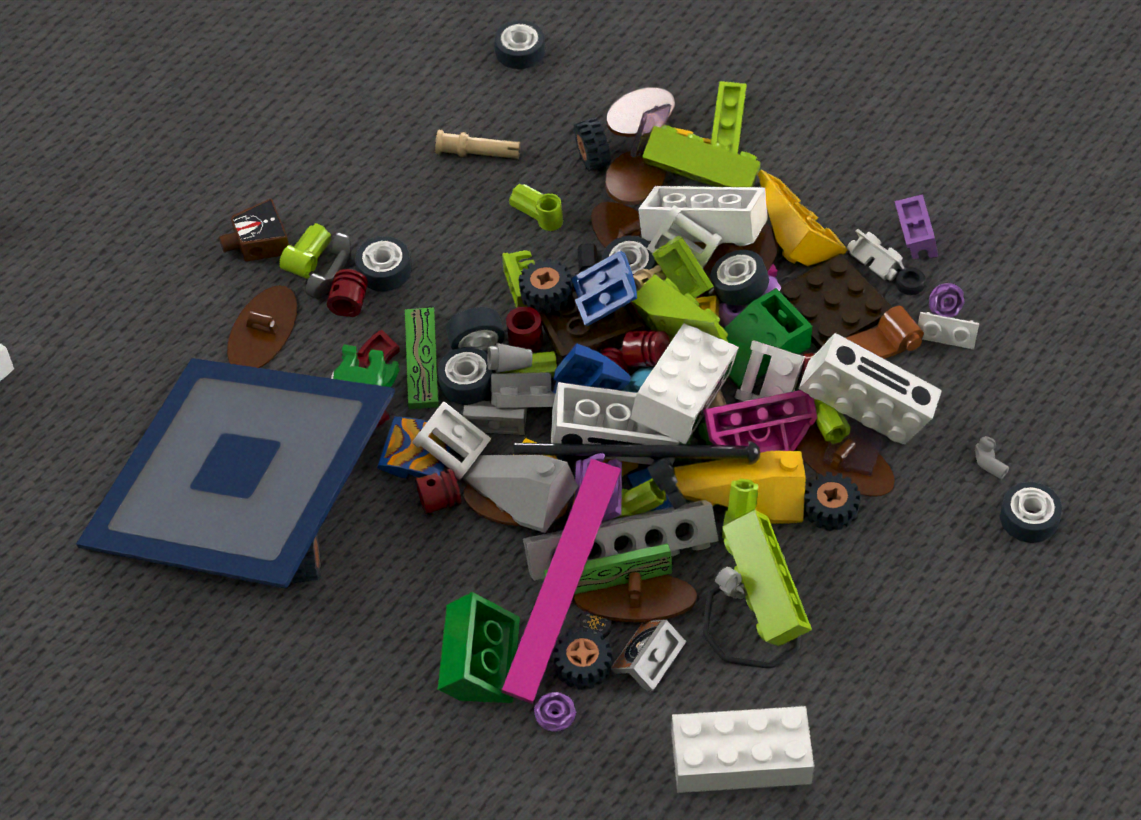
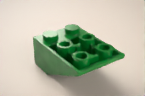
M777 288L752 301L724 328L728 333L726 337L728 342L738 347L728 377L739 389L741 388L752 350L750 347L752 340L795 354H800L810 348L813 326ZM763 355L756 379L767 373L772 356Z

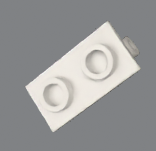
M857 229L856 233L859 239L857 241L852 240L848 244L849 254L865 266L874 258L875 260L869 266L870 270L879 275L883 280L893 281L898 274L896 270L898 268L900 270L904 269L901 262L902 256L892 248L888 250L880 245L881 241L872 233L867 232V234H864Z
M920 312L918 326L924 332L923 340L974 349L979 323H975L972 320L965 321L930 314V312Z

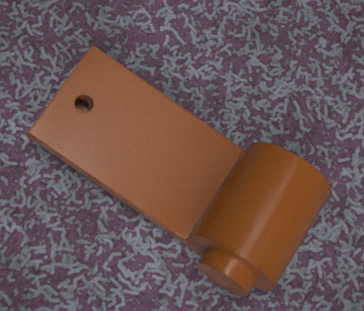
M899 305L884 313L878 327L852 335L846 339L886 359L905 350L913 351L918 348L922 343L924 332L904 307Z

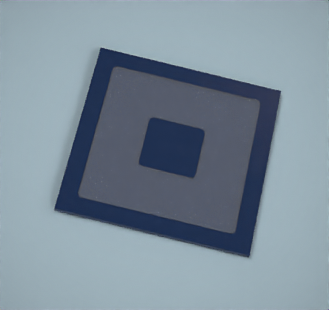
M191 358L76 545L78 548L287 589L391 401L395 390L392 387Z

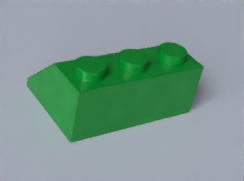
M474 592L447 604L438 690L459 701L512 703L513 697L502 693V688L517 652L520 617Z

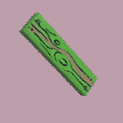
M434 308L405 309L409 409L439 407Z
M668 543L587 561L575 594L629 583V574L632 572L640 573L641 580L671 574V550ZM548 569L544 570L545 577L548 572Z

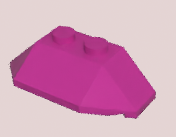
M801 390L703 410L709 440L714 445L748 446L749 441H752L759 446L760 452L794 451L805 436L810 425H813L817 419L814 398Z

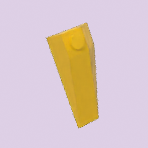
M763 170L758 172L761 188H765L766 206L775 239L783 249L782 255L788 261L794 264L798 261L806 266H810L847 252L848 249L829 228L826 227L824 229L816 222L818 217L801 205V200L780 179Z
M801 451L761 452L759 460L752 465H748V459H720L674 467V474L678 479L676 485L687 500L694 502L707 500L712 504V507L716 504L728 507L732 481L749 479L758 484V498L755 510L768 516L770 523L789 524L803 522L806 476Z

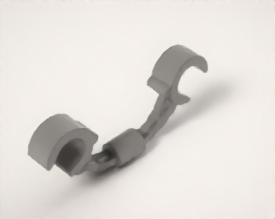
M725 567L719 572L715 582L720 585L719 589L724 591L725 595L743 599L747 595L744 584L738 586L742 581L740 573L730 567Z

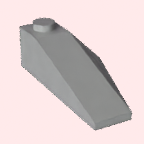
M479 455L462 477L467 484L481 495L491 499L501 511L505 510L519 525L544 533L578 488L567 462L544 455Z

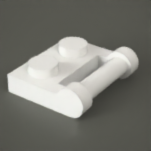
M674 205L647 249L654 252L676 236H681L703 269L720 244L722 237L716 233L714 235L681 214L682 210ZM673 223L707 244L705 249H702L672 229Z
M752 340L750 347L752 350L741 388L737 389L735 398L747 401L793 392L805 356ZM767 354L772 356L760 395L752 393L763 355Z
M443 401L411 443L418 448L420 446L423 447L449 469H452L455 477L460 480L491 438ZM432 432L465 458L462 463L428 437L429 434Z

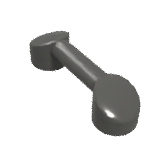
M341 232L337 233L332 243V253L338 256L325 277L315 273L309 277L306 285V294L308 296L321 298L330 292L335 273L342 270L348 260L351 259L352 247L349 235Z

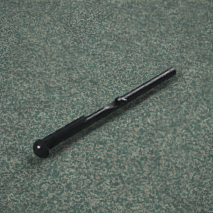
M749 441L748 446L514 443L513 447L514 455L593 456L604 453L605 457L748 459V465L756 463L761 454L759 446L752 441Z

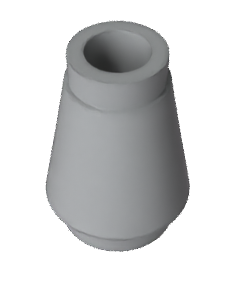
M496 343L495 346H489L487 354L488 369L499 373L531 367L532 350Z

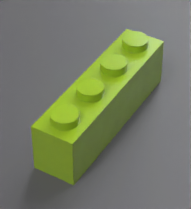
M662 125L661 128L653 127L642 156L644 163L713 187H754L760 170V161L756 160V156L747 152H741L740 155L730 152L728 146L720 143H714V146L704 143L703 138L694 134H688L687 137L677 134L675 128L667 125Z
M754 510L723 526L722 528L726 536L724 544L736 562L737 566L734 567V570L741 574V583L744 584L747 591L745 599L749 608L755 612L758 623L756 628L760 637L768 643L780 646L811 631L812 628L768 516Z

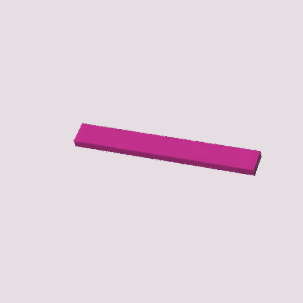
M591 458L505 680L502 693L533 704L621 473L620 468Z

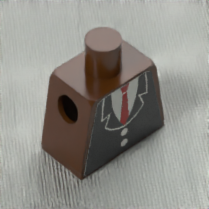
M272 198L234 214L231 217L233 232L219 236L223 252L240 248L245 262L281 256L284 249L289 246L287 234Z

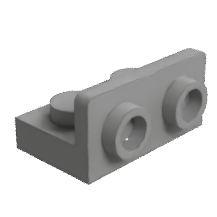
M494 373L491 375V404L496 408L553 407L556 394L551 391L550 373Z

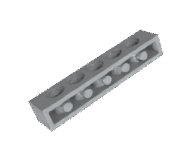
M707 500L684 504L677 509L669 507L603 521L594 541L598 544V550L593 556L588 557L587 561L667 543L671 550V556L680 554V549L692 547V550L709 548L711 542L719 541L712 504ZM687 522L689 524L688 533L683 537H676V527L680 523ZM651 529H658V539L654 543H646V533ZM563 530L523 538L529 573L534 581L544 582V570L550 567L552 555L556 551ZM619 536H627L628 545L622 550H616L614 548L615 540Z

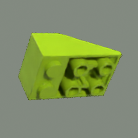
M654 274L637 292V299L632 301L646 327L651 331H665L670 339V343L683 323L728 342L726 338L728 333L718 324L720 318L708 308L705 311L699 307L700 304L690 294L686 293L684 296L678 292L679 288L668 278L663 281Z

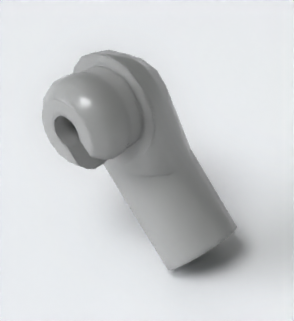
M987 436L982 437L975 446L977 464L985 471L1002 480L1007 474L1009 466L995 459L993 449L996 447V442L994 439Z

